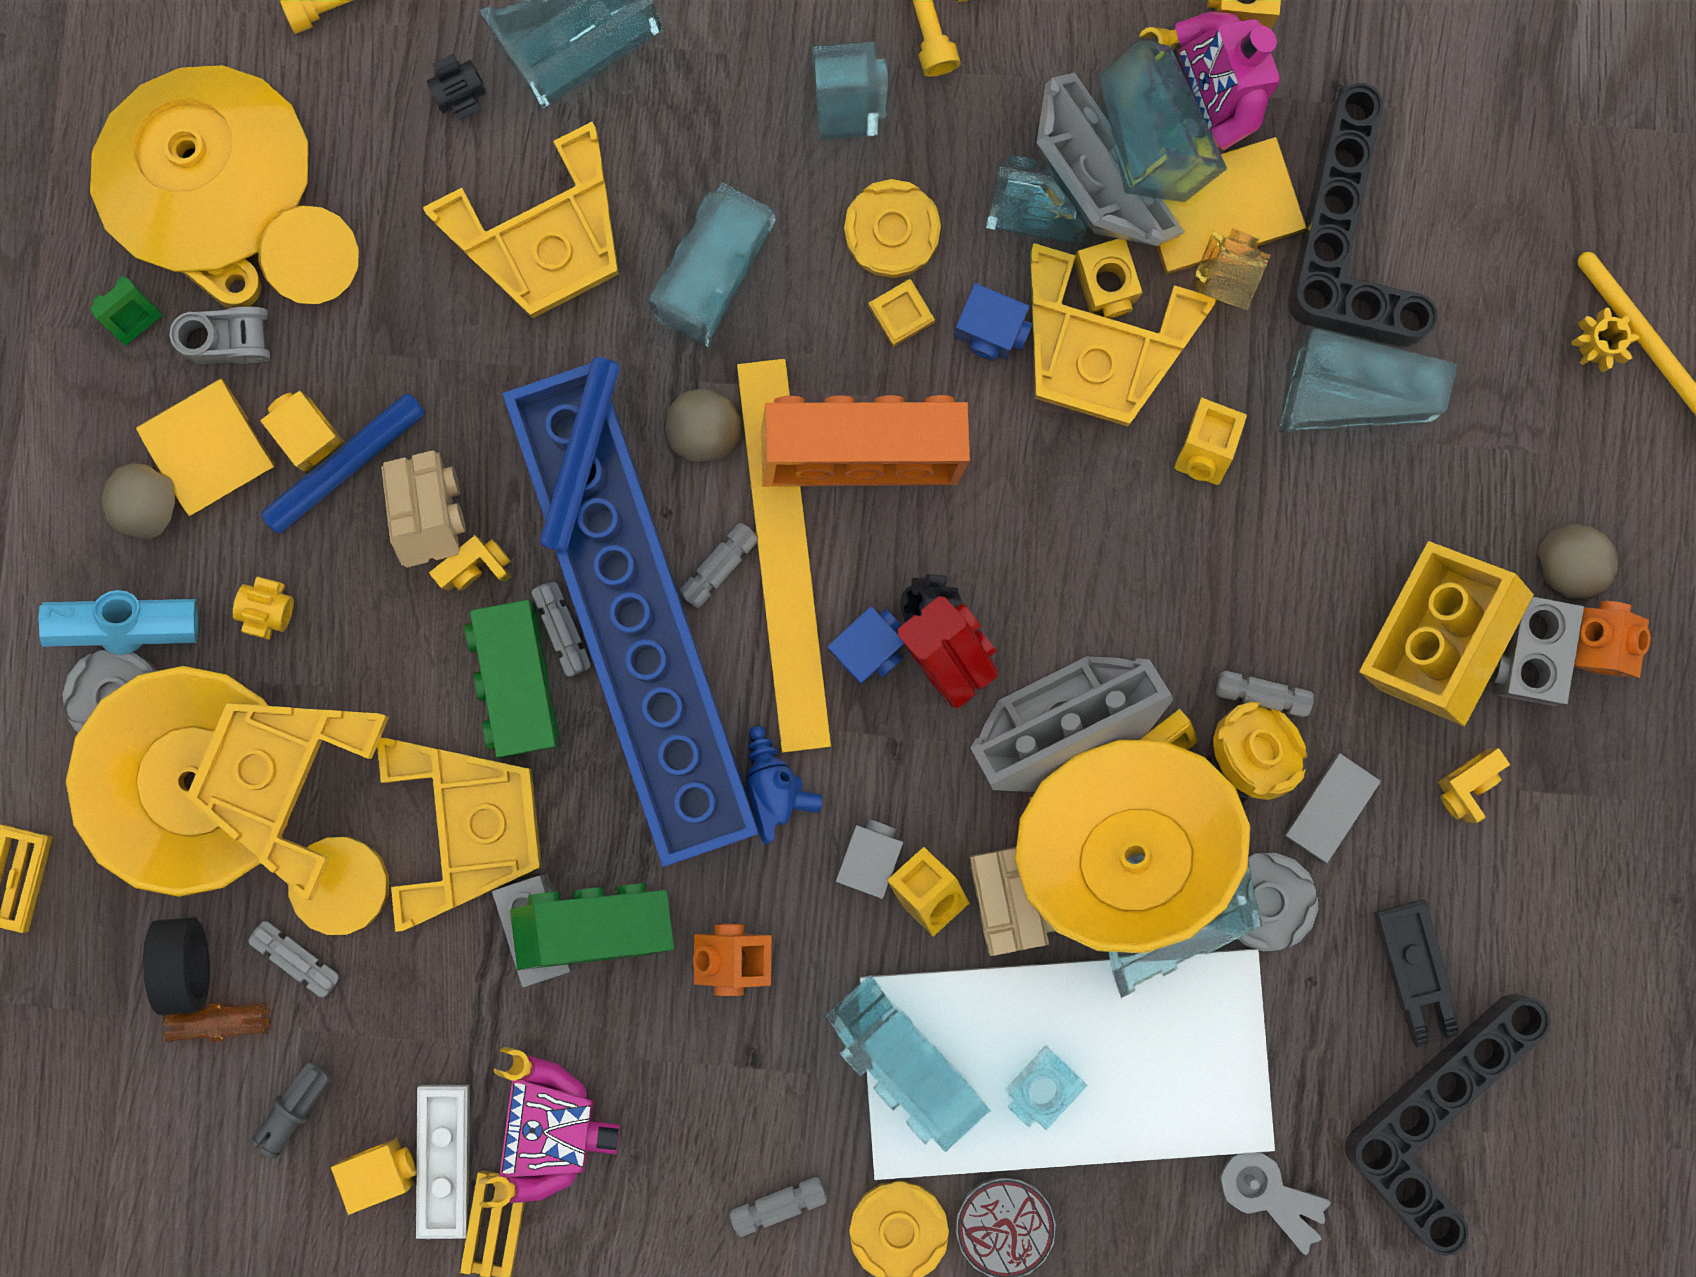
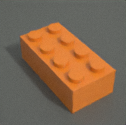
M895 395L877 397L875 402L856 403L855 399L850 396L827 397L825 403H805L804 398L799 396L775 398L774 403H765L761 428L762 487L958 485L970 462L968 402H955L954 397L947 395L930 396L925 398L924 402H905L903 397Z

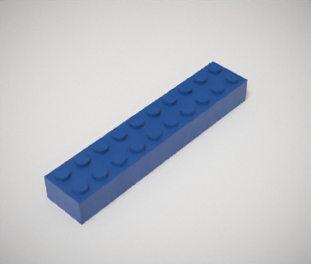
M591 363L502 393L545 520ZM611 397L568 548L565 552L556 551L656 849L662 866L665 867L760 833Z

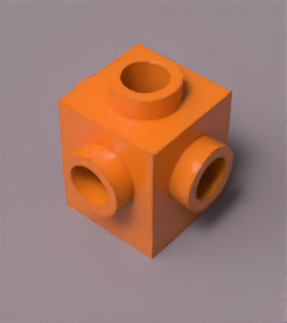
M1601 601L1600 609L1584 608L1574 667L1594 674L1640 678L1643 656L1647 653L1651 640L1648 629L1649 619L1631 613L1632 606L1621 602Z
M732 923L715 924L714 933L694 934V985L714 986V995L741 996L744 995V987L771 986L772 935L744 933V924Z

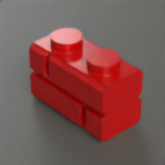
M938 596L921 610V616L914 615L898 628L897 635L934 688L952 708L959 709L975 696L976 689L982 690L998 677V669L990 658L997 651L988 638L979 630L981 625L963 603L955 608L945 597Z

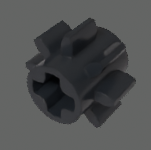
M454 54L433 63L437 76L427 80V84L442 114L454 110L455 114L457 113L459 119L462 120L480 111L481 108L477 98L487 94V91L473 62L468 60L460 64Z
M927 574L925 578L911 579L912 585L907 587L902 594L900 608L904 621L907 622L914 615L921 616V610L938 596L945 597L955 608L962 604L958 588L946 587L947 576Z

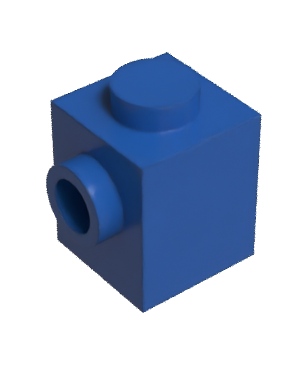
M975 283L955 328L954 338L971 344L969 350L979 357L996 361L997 356L1007 360L1012 347L1022 350L1033 323L1024 320L1029 305Z
M871 606L827 648L854 679L862 685L875 672L882 678L885 677L904 659L898 652L904 646L897 635L898 628L902 625L888 610L884 609L878 614Z

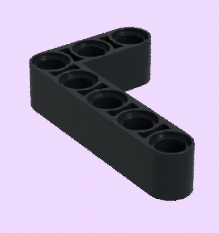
M1356 83L1348 86L1342 92L1329 114L1305 221L1306 229L1302 235L1289 293L1288 308L1293 318L1304 325L1396 346L1408 347L1419 342L1434 329L1438 320V311L1435 304L1422 294L1346 277L1383 110V100L1380 93L1371 85ZM1355 103L1361 106L1366 114V119L1356 120L1351 118L1346 111L1345 105ZM1338 149L1349 151L1355 158L1356 166L1345 167L1341 165L1336 159L1335 151ZM1336 196L1340 198L1345 205V213L1335 214L1331 212L1325 205V197ZM1325 242L1329 244L1335 252V260L1324 261L1320 259L1315 253L1314 243ZM1304 290H1318L1324 297V308L1315 309L1310 307L1305 302ZM1353 300H1363L1370 305L1372 309V318L1370 320H1363L1354 314L1352 310ZM1402 310H1409L1418 317L1420 322L1418 331H1411L1403 326L1400 320V312Z
M1518 994L1505 995L1361 1122L1347 1137L1345 1151L1350 1163L1414 1236L1436 1254L1448 1256L1461 1251L1468 1241V1225L1461 1214L1410 1157L1544 1038L1549 1031L1551 1023L1550 1014L1545 1005L1538 1000ZM1525 1005L1530 1014L1529 1024L1523 1030L1516 1031L1512 1025V1015L1517 1008ZM1489 1039L1493 1045L1492 1057L1486 1063L1478 1064L1474 1055L1475 1048L1480 1041ZM1453 1072L1457 1082L1454 1092L1447 1097H1440L1437 1091L1438 1080L1442 1075ZM1409 1106H1417L1420 1114L1418 1124L1410 1130H1402L1399 1121L1401 1113ZM1379 1139L1383 1146L1381 1157L1374 1163H1365L1362 1158L1364 1146L1371 1140ZM1406 1178H1414L1416 1191L1413 1197L1407 1201H1398L1396 1189L1399 1183ZM1439 1217H1448L1450 1227L1447 1234L1441 1239H1432L1430 1228L1434 1220Z

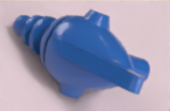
M757 725L752 727L749 732V736L754 742L748 746L752 752L748 757L750 762L754 764L747 773L746 784L761 840L764 844H769L775 838V826L786 824L793 809L819 813L822 807V795L800 791L802 789L801 779L793 774L791 768H789L784 760L775 758L778 754L777 749L771 747L773 745L771 739H765V729Z

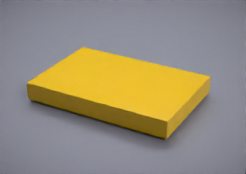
M1276 137L1216 155L1212 163L1205 168L1184 165L1147 177L1185 231L1178 238L1156 246L1165 275L1304 232L1306 229Z

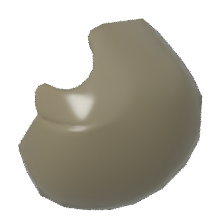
M702 388L689 390L680 394L666 411L664 434L669 446L679 456L684 457L688 461L702 463L726 459L732 454L742 439L743 418L736 403L717 391Z
M139 462L118 466L105 481L101 495V508L105 519L111 527L124 535L146 540L153 539L162 534L171 520L175 504L172 479L156 472L155 466Z
M1565 523L1550 530L1538 548L1537 556L1541 560L1544 581L1551 585L1553 590L1567 599L1589 600L1598 596L1613 584L1614 577L1617 575V551L1612 541L1604 532L1590 525Z

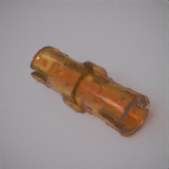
M222 1002L211 1003L208 1005V1008L195 1013L164 1015L163 1027L172 1026L170 1031L163 1032L164 1038L167 1043L209 1038L211 1042H223L226 1036L268 1034L271 1019L263 1017L264 1014L270 1013L267 1002L225 1007Z

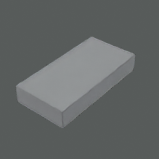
M1336 754L1283 836L1323 863H1328L1381 780L1342 754Z

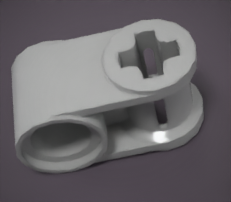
M233 307L219 311L187 312L177 317L170 327L169 336L172 345L178 352L195 364H254L270 360V351L265 349L263 321L268 319V310L265 308ZM199 328L207 329L208 336L205 344L200 348L188 349L187 341L191 332Z

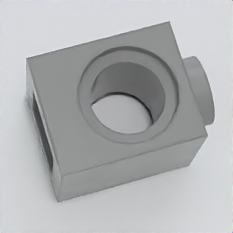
M871 819L868 820L866 828L856 825L836 882L883 899L888 886L887 880L892 875L903 845V841L894 838L897 829Z

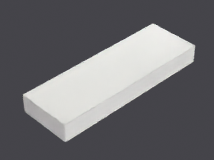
M419 1085L417 1087L416 1239L466 1238L469 1225L470 1085Z

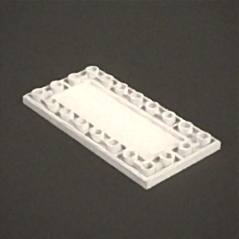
M1258 949L860 977L874 1180L1275 1151Z

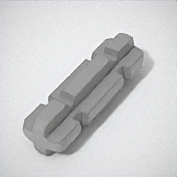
M737 524L727 535L729 540L726 543L721 542L696 570L698 575L695 578L690 577L680 588L681 596L696 608L701 607L711 596L709 591L713 587L717 589L742 561L740 556L743 553L748 554L758 543L757 535L745 524Z
M548 582L536 587L531 591V597L536 609L543 610L544 614L540 618L554 652L560 651L562 657L558 659L563 674L566 677H572L585 672L591 667V662L585 648L580 650L578 646L582 640L567 605L562 607L560 601L564 600L559 585L556 582Z
M1230 671L1221 672L1216 684V695L1218 697L1233 701L1241 698V703L1258 702L1260 707L1279 711L1286 709L1287 714L1299 717L1309 716L1313 707L1314 694L1311 691L1296 687L1288 690V685L1251 676L1243 679L1242 674Z
M262 922L250 936L249 945L262 955L268 952L271 955L269 960L299 983H302L303 980L309 983L306 988L317 997H326L338 983L340 978L338 973L326 964L320 967L317 964L319 961L317 957L289 936H286L285 939L280 937L282 931L270 922Z
M813 1177L799 1183L800 1185L797 1189L790 1186L755 1200L754 1206L750 1207L749 1204H745L733 1209L730 1212V1220L734 1231L739 1237H743L756 1232L757 1226L763 1225L766 1228L802 1213V1208L807 1207L808 1210L824 1205L827 1201V1195L822 1182L818 1177Z

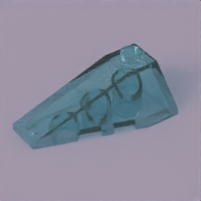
M1010 156L1009 160L999 159L986 228L1081 245L1086 234L1087 223L1047 167L1037 166L1038 162L1035 159L1025 156Z

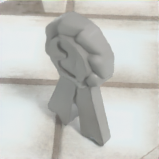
M1262 1152L1235 1154L1229 1157L1219 1176L1222 1192L1227 1202L1247 1214L1267 1210L1303 1254L1307 1255L1310 1245L1321 1241L1322 1238L1300 1218V1215L1302 1214L1320 1224H1324L1325 1216L1323 1211L1330 1206L1331 1202L1324 1196L1283 1185L1278 1164Z

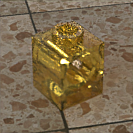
M1233 228L1229 236L1213 231L1191 287L1203 295L1248 311L1271 255L1257 248L1259 238Z

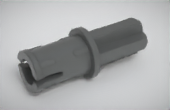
M314 1062L307 1063L284 1096H277L274 1099L273 1104L275 1108L258 1132L250 1139L254 1148H258L261 1143L264 1144L259 1150L260 1153L270 1158H277L300 1124L305 1125L309 1121V1110L331 1081V1077L325 1068Z

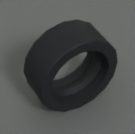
M196 917L153 921L147 930L143 952L144 983L151 1008L157 1015L199 1012L207 1001L210 982L209 950L203 926Z

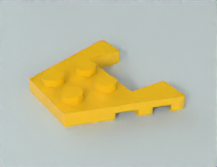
M593 122L553 141L575 183V187L488 231L484 230L463 188L423 207L429 219L531 318H535L619 275L599 138Z
M1033 243L1030 253L1034 399L1128 427L1215 305L1216 298L1174 285L1159 333L1063 305V296L1076 256Z
M226 703L186 798L234 840H238L259 859L258 861L269 871L276 873L292 887V891L300 898L307 901L312 900L330 857L284 839L282 837L284 829L322 740L367 759H372L389 717L380 713Z
M380 738L377 750L381 783L425 778L433 779L443 876L442 881L391 887L395 932L410 929L542 867L532 769L394 739Z

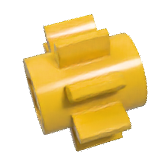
M1605 308L1598 312L1597 322L1589 316L1580 320L1578 324L1585 332L1571 341V345L1579 346L1583 355L1580 364L1584 365L1589 361L1599 363L1600 371L1606 372L1612 368L1613 358L1621 364L1631 360L1633 357L1626 348L1629 344L1639 339V335L1631 334L1630 327L1628 326L1631 317L1629 315L1621 319L1612 317L1610 308ZM1602 332L1603 339L1611 340L1612 346L1609 347L1607 341L1599 340L1598 334Z
M257 576L254 586L243 584L239 588L233 605V619L244 622L241 630L242 633L270 640L272 630L280 632L286 630L292 616L294 599L292 596L283 594L285 584Z

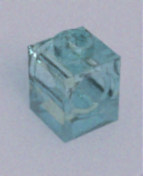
M1045 1045L1005 1089L1013 1099L1007 1107L1029 1128L1037 1122L1047 1130L1088 1085L1058 1055ZM1040 1078H1048L1053 1080L1056 1085L1054 1097L1049 1102L1043 1104L1033 1102L1029 1097V1089L1032 1083Z

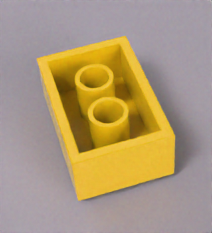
M1428 541L1359 673L1379 691L1465 727L1534 594L1517 574Z

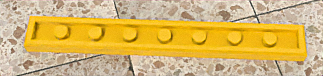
M777 359L737 364L782 753L831 747L801 486L762 487L761 428L765 403H774L775 398L790 396L786 360Z

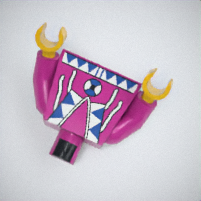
M1210 11L1176 23V29L1174 30L1148 27L1142 30L1139 38L1158 37L1157 48L1152 52L1144 53V56L1164 58L1173 52L1175 44L1180 43L1182 46L1177 52L1206 133L1210 135L1205 139L1187 135L1178 142L1177 150L1190 152L1196 149L1195 155L1185 161V165L1195 168L1209 166L1214 159L1215 149L1219 147L1222 150L1227 149L1257 131L1262 125L1268 100L1279 86L1280 76L1271 54L1277 45L1276 36L1270 28L1261 25L1255 19L1240 21L1235 14Z
M503 1047L500 1051L512 1055V1067L505 1072L494 1069L496 1075L512 1080L500 1174L499 1176L483 1177L478 1183H492L496 1190L492 1201L479 1202L480 1206L485 1208H500L507 1203L541 1201L571 1186L576 1179L577 1173L585 1172L588 1152L616 1155L619 1144L620 1124L592 1121L594 1100L587 1098L585 1085L558 1063L526 1056L524 1052L510 1047Z

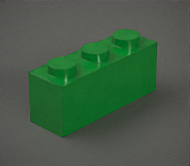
M528 599L471 610L472 623L465 624V635L470 653L477 652L481 671L474 672V685L478 700L486 701L489 720L482 722L487 749H495L496 758H509L561 748L535 604Z
M646 883L616 887L617 895L604 896L603 887L573 891L574 899L560 900L558 891L528 895V905L510 909L517 971L647 956L674 950L667 890L647 892Z

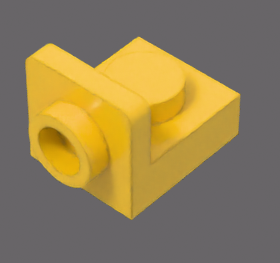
M1201 397L1174 468L1177 471L1188 474L1195 480L1219 485L1234 458L1247 414Z
M474 535L460 547L458 555L447 557L429 574L442 589L449 592L456 587L458 591H462L481 576L482 572L479 570V567L483 563H486L495 576L505 583L512 577L505 568L511 560L493 539L485 544L482 539Z
M1499 748L1485 749L1438 781V784L1444 791V794L1440 796L1441 801L1456 820L1462 818L1466 823H1478L1486 818L1470 792L1474 791L1476 795H1480L1502 780L1498 773L1508 767L1510 763Z

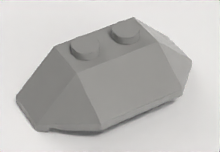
M1076 73L1051 78L1045 84L1037 147L1040 156L1047 165L1049 177L1056 185L1064 189L1073 202L1074 211L1078 219L1085 226L1089 227L1094 234L1155 246L1174 240L1185 233Z
M1086 656L998 700L986 720L979 738L975 739L970 748L992 790L1036 792L1042 780L1075 755L1116 740H1140L1154 726L1171 704L1173 698L1149 659L1136 658L1135 661L1114 657Z

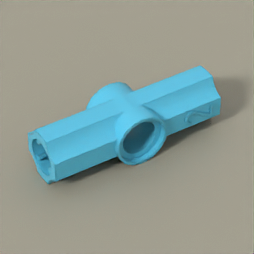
M115 590L101 595L96 601L42 602V605L39 606V638L42 647L102 645L105 650L112 654L124 655L138 650L142 644L196 643L198 640L199 623L196 599L137 600L133 594L127 591Z

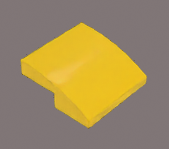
M222 377L136 427L161 474L172 479L174 494L188 516L193 515L246 484L275 465L248 423L249 418Z

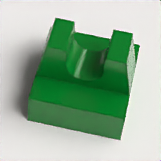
M121 276L115 281L117 286L103 297L99 294L92 300L93 305L89 309L95 318L126 346L163 315L157 306L128 277Z

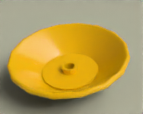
M223 65L181 67L141 84L109 114L91 153L90 194L105 230L135 258L174 272L220 270L259 253L260 241L266 225L281 211L298 206L308 184V140L293 106L262 78ZM195 149V152L190 157L182 158L186 150Z
M186 666L140 674L101 699L75 737L66 777L73 826L97 863L136 889L177 897L224 888L260 864L259 859L238 840H234L186 798L189 790L184 785V778L190 772L197 773L226 703L268 706L263 698L227 674Z
M1116 740L1075 755L1041 781L1020 817L1015 863L1027 900L1057 933L1097 951L1147 953L1190 939L1227 909L1247 872L1250 824L1236 788L1205 757L1166 741ZM1141 854L1144 856L1143 861L1138 864L1128 862L1129 858L1133 855Z

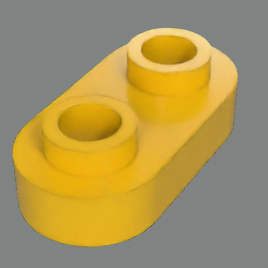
M246 259L220 270L182 272L218 303L228 309L233 307H250L261 294L262 283L255 267ZM241 280L245 282V287L242 291L238 293L229 291V287L234 281Z

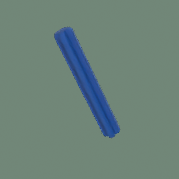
M595 357L592 360L540 537V544L544 548L557 552H565L568 548L620 370L618 363L611 359Z
M409 393L404 394L265 508L261 513L264 522L274 532L282 533L422 418L425 414L423 407L414 396Z

